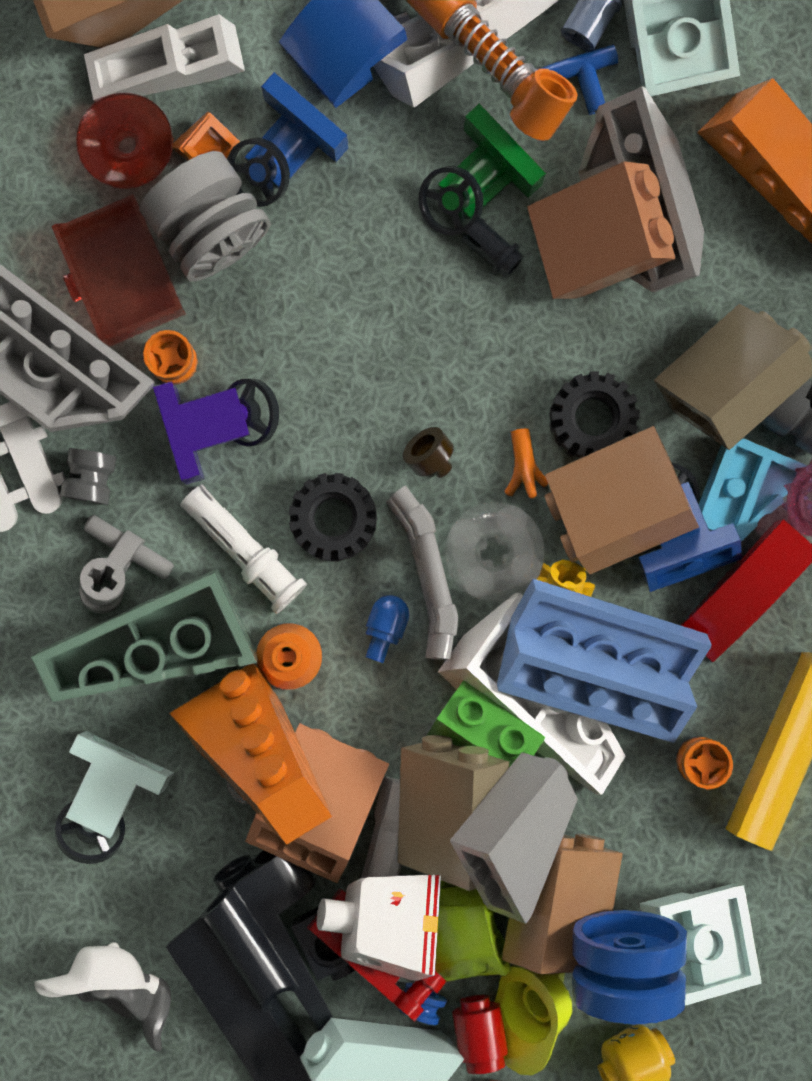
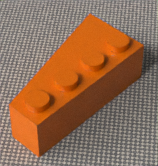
M771 78L736 93L697 133L778 210L794 229L798 230L812 244V124L778 83Z
M249 664L240 670L230 672L221 682L169 713L198 752L232 785L243 800H246L252 806L255 812L286 845L332 817L281 701L255 664Z

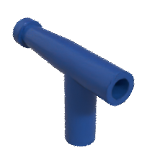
M609 45L563 59L539 69L555 71L566 79L577 76L588 113L593 115L598 110V106L605 103L596 70L618 64V55L615 46Z

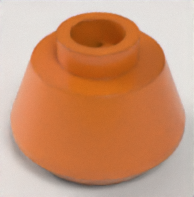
M293 623L277 625L267 631L261 638L256 651L258 657L257 667L266 681L277 688L286 690L297 689L311 682L319 672L322 663V650L316 636L309 629ZM284 647H289V648H291L292 650H291V651H283L282 649H283ZM292 662V666L287 667L283 663Z

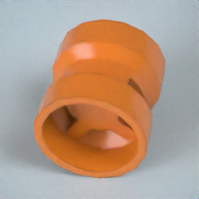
M172 330L159 331L152 335L145 343L143 351L144 362L149 371L163 383L172 381L174 385L182 384L189 380L196 372L198 364L197 354L186 337L179 332Z
M694 737L684 742L678 750L676 757L678 771L684 779L697 787L704 789L718 788L725 784L732 774V755L727 747L718 741L705 737Z

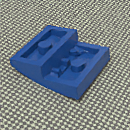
M311 0L288 27L279 43L329 102L337 108L371 82L373 77L370 68L403 44L408 38L405 28L379 0Z

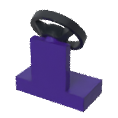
M240 379L232 383L225 391L183 404L178 389L172 381L153 387L180 479L186 485L205 479L197 451L230 441H235L237 444L246 447L259 446L272 438L278 426L279 406L276 396L266 383L258 379ZM246 384V386H245V388H244V390H243V392H242V394H241V396H240V398H239V397H238V394H237V390H238L241 386H243V385ZM256 387L263 393L268 403V426L260 419L261 409L257 401L254 400ZM248 427L262 434L255 441L244 438L250 436Z

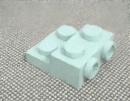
M623 0L631 48L636 50L641 86L647 89L650 96L740 76L730 0Z
M732 883L694 894L681 892L640 903L642 912L666 916L680 923L687 931L686 964L680 968L686 975L685 1006L761 984L744 885Z

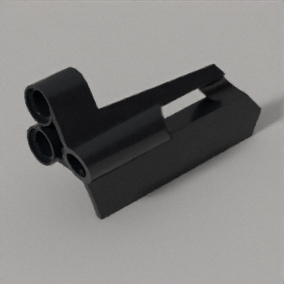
M262 850L254 859L250 855L241 856L217 872L213 878V882L220 891L217 897L208 905L202 915L171 940L166 948L254 1081H311L300 1059L307 1042L276 995L285 991H294L319 1031L323 1029L333 1016L278 914L310 892L316 880L309 870Z

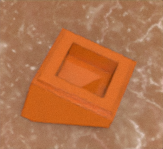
M207 112L172 144L171 148L187 161L211 151L223 152L227 159L232 148L240 141L210 112Z

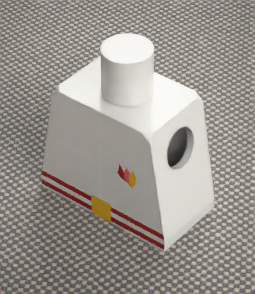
M415 875L361 878L348 885L345 901L324 898L321 900L317 912V928L321 931L342 933L341 956L345 960L408 980L418 981L434 976L441 876Z

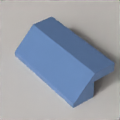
M532 579L511 617L497 688L500 692L674 743L697 708L688 682L712 645L708 635Z

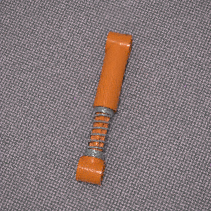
M405 0L443 39L450 38L452 41H455L458 47H464V53L467 56H473V62L476 65H482V71L485 74H491L492 82L500 83L501 91L511 99L510 103L513 107L510 116L518 129L537 140L544 141L552 138L578 96L574 86L565 77L549 69L537 70L531 63L524 64L525 57H517L515 55L516 48H508L506 46L507 39H499L497 37L498 30H490L488 28L489 21L480 20V12L476 10L477 3L475 0Z

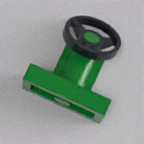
M480 103L465 116L463 129L479 147L457 167L445 166L431 172L423 180L419 190L418 202L424 220L435 231L445 235H458L467 231L480 218L483 207L511 182L529 198L542 186L546 174ZM449 173L438 183L442 190L428 189L431 181L438 174ZM427 197L437 200L440 209L444 213L452 215L455 229L445 227L434 220L427 205ZM464 213L469 219H471L469 223H467L465 226Z

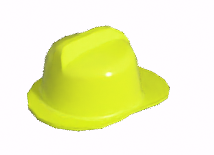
M512 965L510 967L511 971L507 976H501L494 1001L501 1005L508 1054L504 1056L508 1068L518 1074L534 1075L545 1068L551 1057L558 1034L568 1024L572 1015V1000L569 991L563 983L565 973L539 974L520 966Z

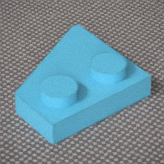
M744 438L730 450L721 445L698 504L709 531L734 523L742 541L758 526L759 520L764 515L771 514L784 502L783 497L799 482L806 481L812 475V467Z

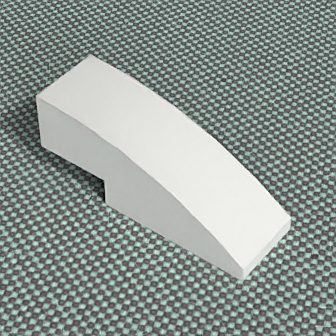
M220 14L179 29L166 24L84 54L92 96L96 102L130 99L214 81L245 71L236 27Z

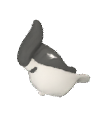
M112 942L108 946L84 947L77 954L68 974L35 981L36 991L43 996L62 997L77 994V997L82 1001H100L123 1017L141 1021L146 1042L153 1050L157 1052L162 1050L161 1033L171 1004L170 986L162 978L143 973L135 957L131 953L119 948L117 943Z

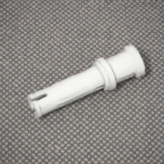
M201 484L199 487H196L183 499L180 506L243 569L241 572L242 579L247 584H255L273 603L271 609L276 614L282 611L307 586V583L302 578L297 580L277 560L279 554L274 549L271 550L269 547L264 549L256 542L245 528L217 502L204 485Z

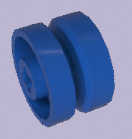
M630 910L603 911L587 915L575 922L573 928V956L578 965L575 966L572 974V1000L578 1009L598 1019L634 1025L662 1022L675 1018L685 1010L686 975L680 968L686 964L687 931L680 923L666 916Z

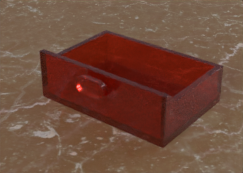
M134 194L67 223L51 226L71 272L63 275L70 296L74 303L83 300L99 339L108 347L186 315L147 221L139 211L140 205Z

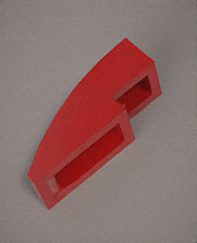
M784 519L775 521L745 556L730 568L680 626L708 635L712 646L706 657L711 662H714L778 600L812 563V544Z

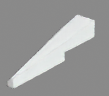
M559 0L475 1L477 3L476 10L480 12V20H488V28L490 30L497 29V37L499 39H508ZM407 12L394 16V18L405 28L408 40L373 67L393 97L415 108L473 65L474 62L473 56H467L464 53V47H458L455 41H452L450 38L443 39L420 15L410 19Z

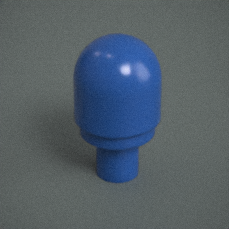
M386 595L374 603L366 627H368L366 635L372 637L365 656L366 658L384 663L390 643L398 645L399 639L403 638L409 621V608L400 597Z

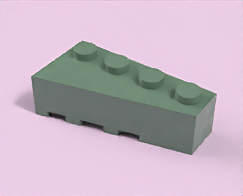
M218 568L44 647L31 656L52 702L113 691L127 686L160 682L165 679L190 674L197 675L213 672L221 668L254 664L258 660L256 649Z

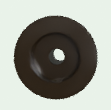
M430 427L416 434L408 442L403 451V460L418 476H428L434 473L438 478L446 476L452 469V464L448 460L452 456L454 446L440 428Z

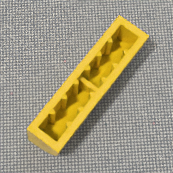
M802 652L725 828L735 836L770 851H773L812 760V653Z

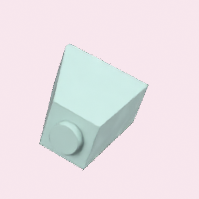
M330 1018L321 1031L314 1033L308 1040L304 1053L300 1057L311 1081H448L464 1060L451 1039L442 1031Z

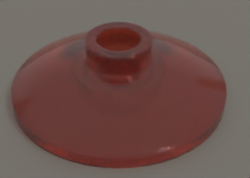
M117 93L98 100L86 111L77 130V151L86 170L99 182L119 189L137 188L154 180L165 169L173 150V133L166 115L154 102L133 93ZM126 138L136 141V147L130 153H123L119 150L121 141Z

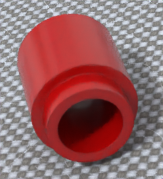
M484 994L472 995L461 999V1006L452 1011L457 1048L464 1058L463 1063L466 1065V1072L469 1074H487L503 1069L505 1067L504 1056L508 1054V1047L500 1003L490 1001L489 996Z

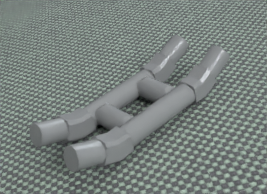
M405 485L391 495L386 504L407 532L429 618L425 658L443 661L444 659L451 660L453 639L457 635L458 613L455 604H452L434 534L436 532L434 520L425 506L419 504Z

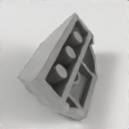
M641 86L598 106L594 119L596 124L588 139L578 173L580 180L583 181L623 161L649 164L650 170L655 174L659 182L660 195L658 199L663 216L667 219L673 230L674 242L672 247L676 259L632 276L630 279L641 284L642 287L651 292H658L700 276L704 228L679 141L647 89Z
M0 264V394L49 432L123 420L154 386V381Z

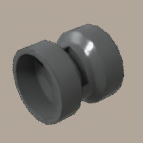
M69 448L66 463L70 467L69 478L62 481L60 496L108 505L111 490L106 484L109 475L115 472L117 457L95 451Z

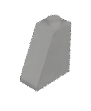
M521 752L450 839L454 850L487 909L525 924L534 912L578 800L568 780L566 769L552 758L545 757L543 759Z

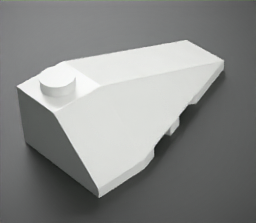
M515 593L463 635L451 653V660H446L438 673L456 690L463 680L540 732L546 738L537 752L544 757L558 761L566 769L568 775L594 794L602 795L626 757L608 723L498 691L497 681L511 617L523 597L521 593Z

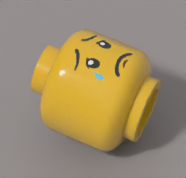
M636 1024L603 1042L601 1047L603 1062L597 1067L603 1081H670V1066L675 1064V1058L667 1040L657 1028L650 1030L643 1024Z

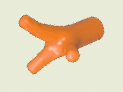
M527 428L511 431V438L515 457L512 479L505 489V494L513 496L523 481L528 497L533 499L537 496L535 481L542 487H546L548 481L535 463L530 430Z

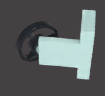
M85 731L77 734L69 753L90 762L91 765L74 800L68 803L57 817L55 839L60 850L70 859L84 864H96L111 858L121 847L125 835V822L122 815L136 786L138 785L159 795L166 790L174 772L91 732ZM65 816H66V818H68V819H70V820L73 821V822H70V823L61 825V823H62L63 819L65 818ZM117 826H119V838L114 846L109 848L105 837L111 839ZM61 834H76L84 843H95L101 854H80L72 850L65 843Z

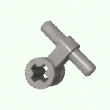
M96 515L90 516L84 525L85 532L113 549L107 558L93 559L81 571L79 596L82 604L91 612L98 614L109 613L120 605L124 593L125 573L133 561L161 579H167L174 568L173 563L143 545L145 540L133 532L127 530L123 533ZM105 579L111 582L110 589L104 587L100 592L93 590L94 583L100 585Z

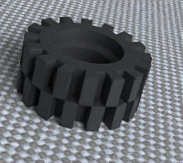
M590 371L588 375L584 376L579 374L570 382H566L554 398L549 413L551 420L549 424L550 430L555 435L557 445L559 447L562 446L567 451L566 454L572 458L574 456L583 458L636 434L638 429L636 423L640 418V410H636L635 407L637 399L635 394L630 395L626 390L629 386L624 381L619 383L614 380L615 375L607 373L603 376L599 375V371ZM590 399H596L605 403L612 415V422L608 431L597 436L588 435L581 431L575 420V413L579 404Z
M326 473L319 474L317 478L309 479L303 483L304 486L300 491H296L293 496L292 506L289 507L290 530L299 546L315 558L331 562L350 559L364 550L374 536L377 522L375 503L366 487H363L355 478H349L342 473L327 475ZM329 499H338L345 502L352 511L351 526L345 533L335 537L321 533L317 529L314 520L318 506Z

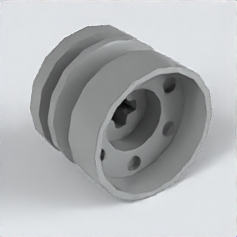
M211 151L198 155L175 168L150 189L143 198L139 211L160 240L174 239L168 252L175 262H182L180 269L189 282L211 277L240 260L258 244L271 226L270 219L263 209H256L257 202L252 194L241 193L236 195L242 182L222 152Z

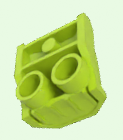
M440 880L435 971L446 981L498 974L507 976L511 968L509 962L502 960L505 941L500 930H497L494 918L495 911L487 909L477 889L468 891Z

